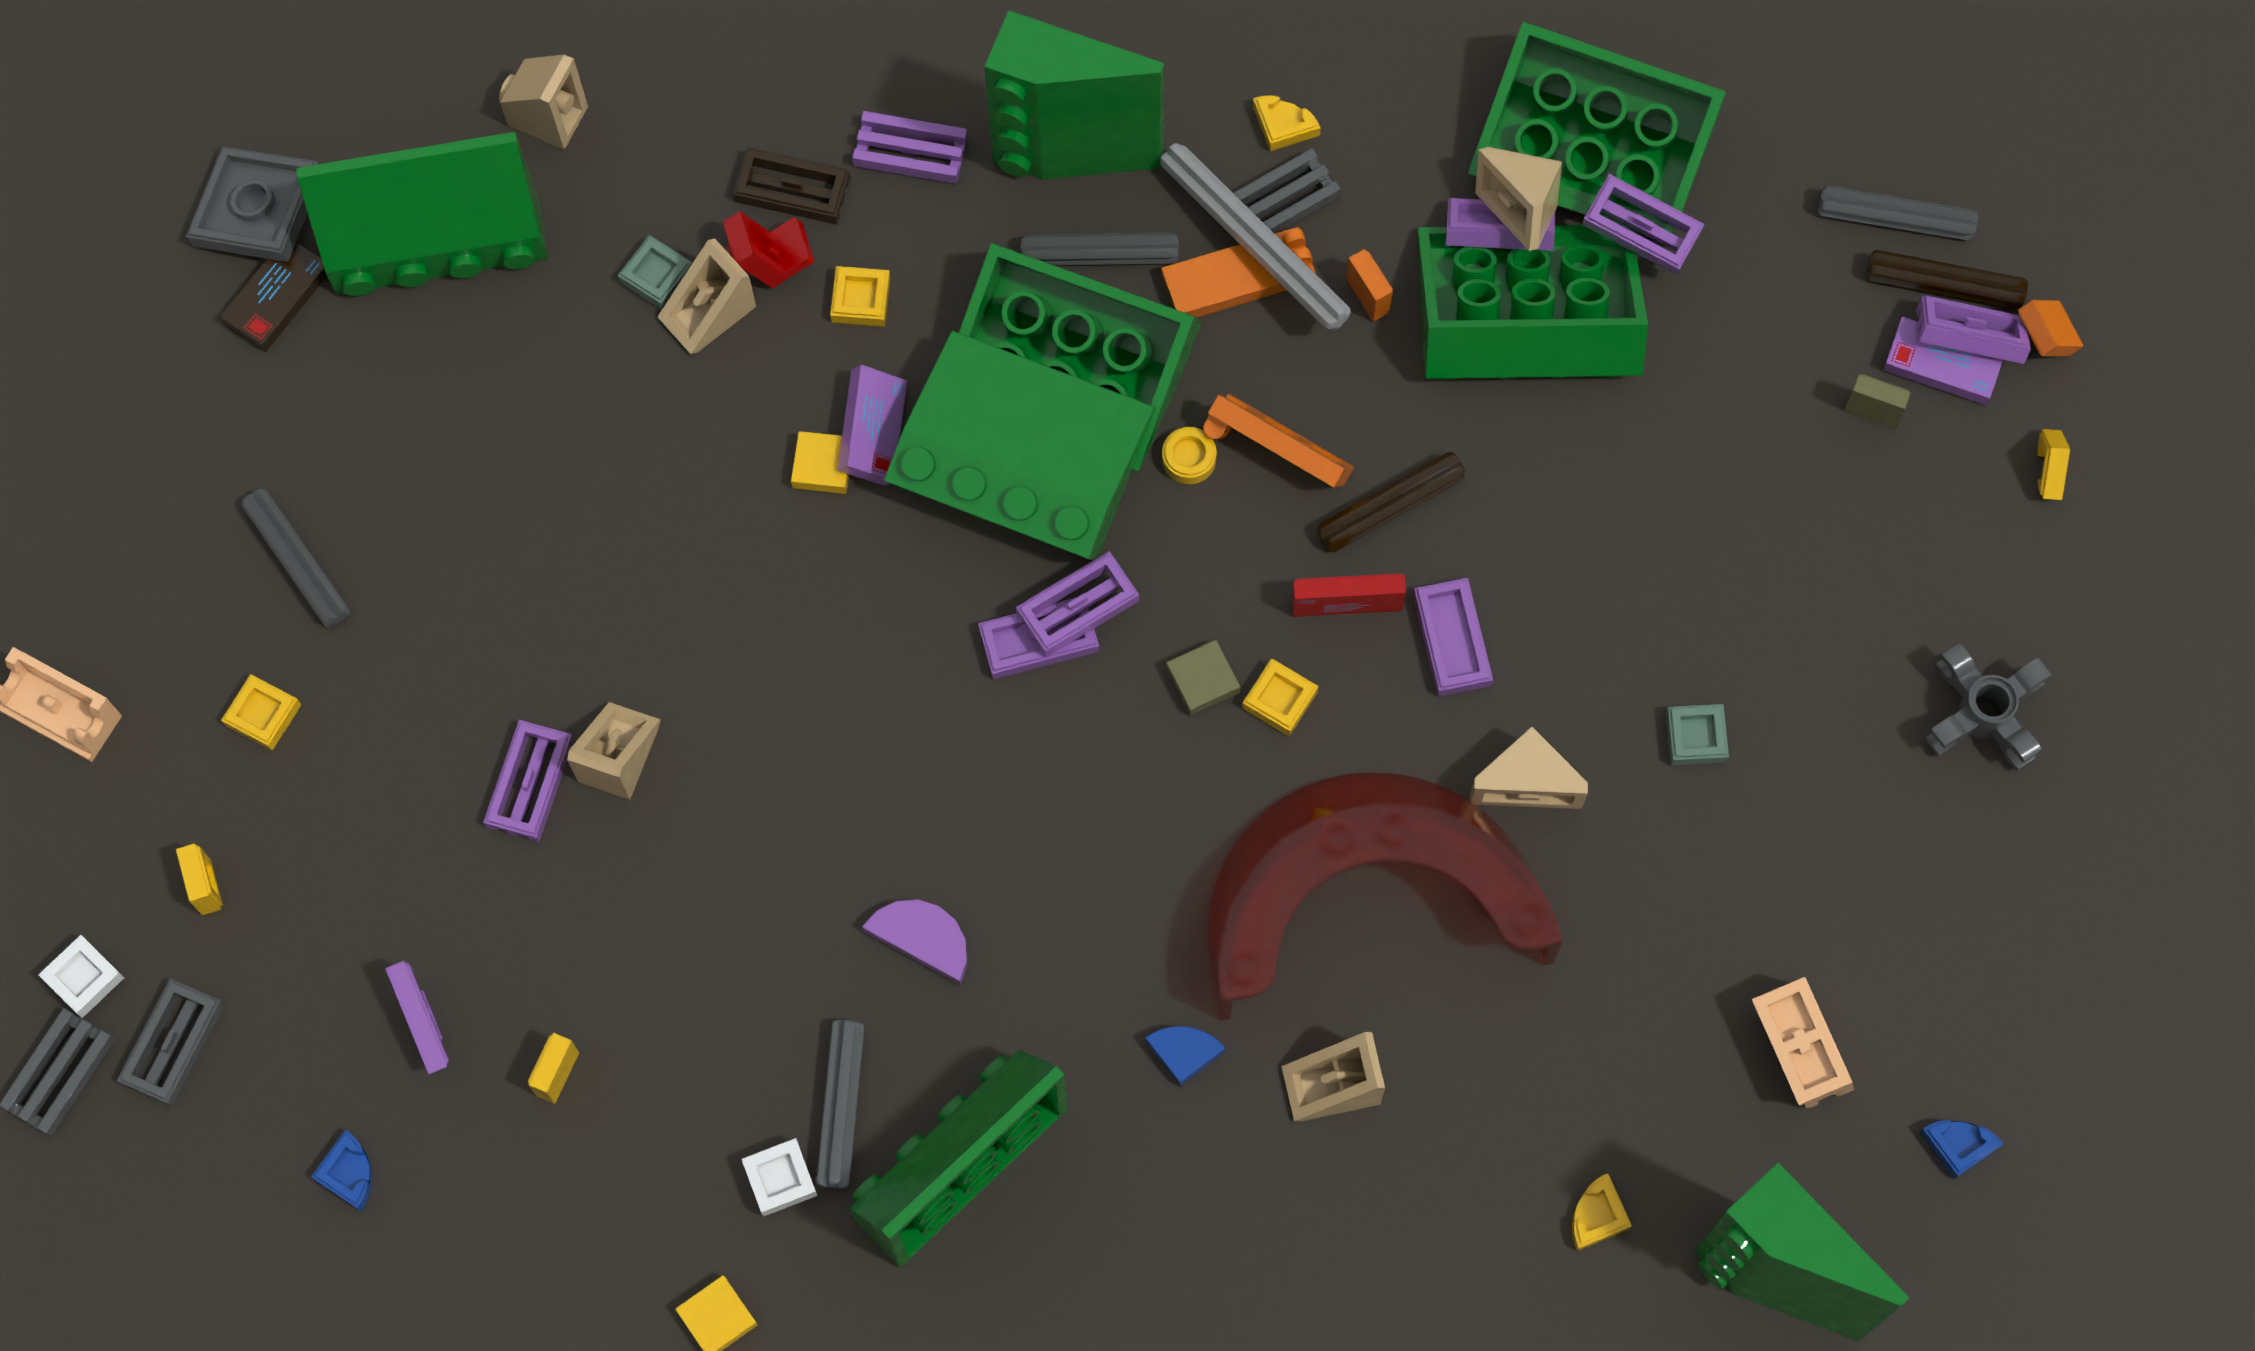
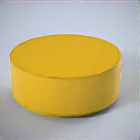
M1183 427L1177 429L1166 438L1163 444L1162 464L1164 470L1176 482L1182 484L1200 483L1207 479L1215 468L1216 445L1213 439L1207 437L1204 431L1199 428Z

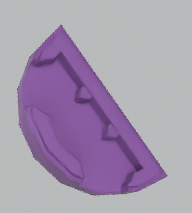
M919 899L895 901L877 910L862 926L864 933L961 986L968 966L966 939L957 921L940 906Z
M401 961L385 968L428 1074L447 1067L450 1059L441 1042L443 1039L441 1031L424 991H420L412 967L409 963Z

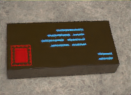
M297 242L289 262L266 259L220 316L223 324L267 352L327 277L322 259Z

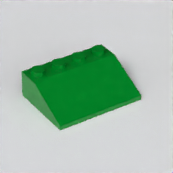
M1008 10L984 66L992 162L998 164L1004 172L1012 176L1026 177L1030 175L1041 180L1160 169V158L1163 155L1164 63Z
M1523 21L1468 175L1477 177L1479 149L1491 147L1561 161L1558 206L1586 216L1609 174L1683 212L1723 106L1726 91ZM1610 194L1608 200L1634 214L1641 215L1672 234L1675 233V227ZM1600 212V215L1625 227L1626 229L1634 233L1640 234L1642 236L1648 237L1643 233L1627 226L1626 224L1610 217L1609 215Z
M516 132L296 168L298 183L323 266L336 295L345 293L350 296H362L373 292L375 288L396 284L403 287H416L425 284L429 279L450 275L456 278H469L478 275L482 270L503 266L509 269H523L533 265L535 261L548 259L540 201Z
M1555 225L1553 251L1446 246L1447 227H1418L1421 332L1426 379L1643 376L1648 319L1637 256L1633 251L1583 225Z
M991 243L959 333L1155 407L1133 466V470L1140 471L1184 372L1202 320Z
M952 331L903 429L884 481L1087 559L1095 560L1100 556L1155 407Z
M1020 1049L1009 1059L1004 1055L999 1056L979 1076V1080L983 1083L967 1099L962 1094L957 1095L939 1112L937 1119L941 1123L925 1138L920 1133L914 1135L898 1150L894 1156L898 1163L882 1178L875 1173L856 1189L852 1195L856 1202L849 1208L853 1219L899 1268L905 1265L1068 1111L1065 1074L1056 1065Z
M1779 1162L1724 1213L1694 1251L1701 1259L1697 1263L1699 1270L1718 1289L1722 1290L1727 1286L1736 1296L1858 1342L1910 1298Z

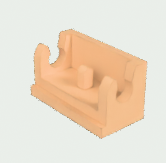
M13 647L5 658L6 666L11 669L7 681L3 685L0 684V713L92 763L122 715L103 695Z
M1805 977L1752 999L1799 1106L1805 1105L1806 1108L1818 1105V1101L1834 1094L1842 1096L1854 1091L1850 1075Z

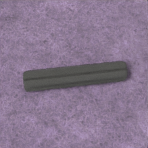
M1832 185L1823 187L1818 203V213L1823 217L1967 241L1973 239L1978 226V212L1975 209Z
M1175 232L1024 234L1021 238V254L1051 265L1174 264L1178 261L1179 238Z
M259 488L245 496L241 502L245 512L323 625L331 628L345 620L350 614L349 608L269 492L264 488Z
M849 1019L835 1020L831 1024L815 1179L818 1186L833 1190L846 1189L850 1184L865 1032L862 1023Z

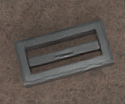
M1311 148L1233 194L1247 206L1309 170L1308 174L1248 207L1257 217H1260L1318 184L1321 188L1320 190L1263 222L1276 234L1339 198L1341 188L1336 181L1332 182L1329 177L1330 172L1324 164L1320 165L1318 155Z
M169 979L117 1082L172 1107L225 1006L223 1002L173 979ZM179 997L187 999L172 1029L163 1042L161 1050L146 1079L138 1078ZM201 1005L203 1009L161 1088L158 1085Z
M63 1008L0 1102V1107L52 1137L116 1039ZM71 1029H75L25 1106H21ZM88 1037L91 1038L94 1042L45 1116L41 1118L37 1113L68 1070V1066Z

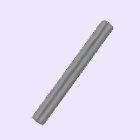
M1177 143L1170 145L1160 158L1161 166L1324 328L1333 331L1341 328L1351 315L1350 308L1186 146Z

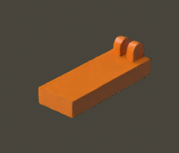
M1296 227L1276 233L1275 235L1315 273L1312 264L1313 258L1310 250L1306 248V239L1303 231ZM1240 244L1161 268V277L1172 308L1195 317H1201L1287 291Z
M1218 394L1204 423L1203 430L1207 437L1211 439L1225 438L1231 433L1232 429H1235L1333 488L1344 486L1354 469L1353 465L1232 394H1227L1226 397Z

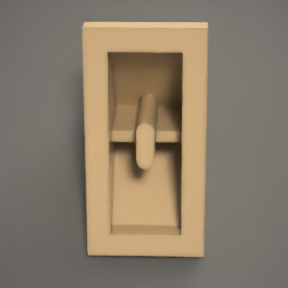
M1491 147L1479 149L1475 194L1528 251L1538 249L1558 206L1562 162Z
M715 238L710 239L706 242L657 317L690 354L698 353L756 307L749 275Z
M608 702L569 750L567 761L577 781L630 800L659 729L661 719Z
M1531 727L1474 778L1470 793V804L1582 809L1588 794V782Z
M1363 1032L1281 1066L1294 1121H1306L1381 1105L1385 1085L1372 1032Z

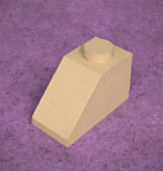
M564 54L524 59L516 75L510 74L506 78L499 95V102L509 127L565 150L588 108L574 58Z

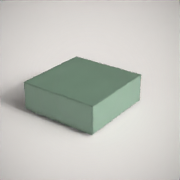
M649 235L618 274L620 284L662 310L692 265V262Z
M1724 704L1667 708L1666 723L1671 766L1727 762L1729 752Z

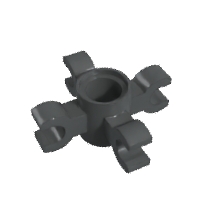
M1960 643L1941 655L1942 660L1936 663L1935 667L1943 679L1957 690L1963 700L1958 707V712L1934 726L1930 730L1931 734L1925 738V741L1938 757L1970 735L1978 739L1994 738L2000 746L2004 757L2016 771L2035 760L2036 757L2034 755L2039 753L2042 748L2035 737L2023 728L2013 715L2018 709L2019 701L2038 691L2045 685L2044 681L2051 677L2052 674L2039 658L2032 660L2006 679L1999 675L1982 676L1977 670L1971 655ZM1987 698L1992 700L1998 706L2000 716H1988L1982 713L1976 704V699Z

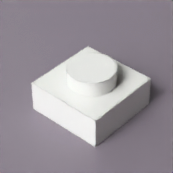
M82 935L74 940L39 974L81 1018L124 979Z
M796 1138L742 1159L763 1217L817 1196Z

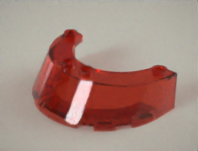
M1371 772L1341 775L1305 786L1284 797L1259 816L1238 839L1224 862L1212 894L1207 926L1209 965L1220 1021L1231 1019L1232 1001L1263 994L1272 985L1276 976V960L1283 933L1292 915L1303 900L1331 877L1357 866L1380 862H1401L1429 868L1445 875L1466 889L1481 904L1487 919H1492L1501 938L1508 945L1519 950L1539 949L1542 965L1554 964L1563 941L1549 901L1520 850L1508 834L1487 813L1454 791L1433 782L1400 774Z

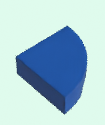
M1185 1026L1164 1028L1145 1038L1146 1044L1179 1086H1182L1224 1054L1226 1049L1212 1035L1202 1030Z
M1941 1120L1926 1126L1919 1132L1953 1179H1956L2004 1145L1989 1129L1963 1121Z
M345 1129L311 1178L360 1212L365 1207L372 1187L371 1163L361 1143Z

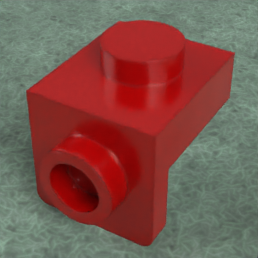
M740 211L723 221L729 241L726 251L745 272L750 273L772 289L808 267L814 261L803 223L796 218H791L771 232Z

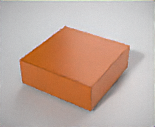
M1363 249L1348 257L1346 280L1371 320L1374 322L1389 314L1393 289L1369 251L1366 252Z
M2032 300L2018 310L2019 316L2040 355L2071 356L2084 347L2059 300Z

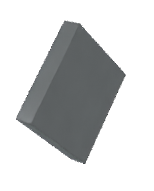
M222 146L186 234L187 240L193 247L289 262L307 216V209L298 183L296 168L319 164L318 161Z

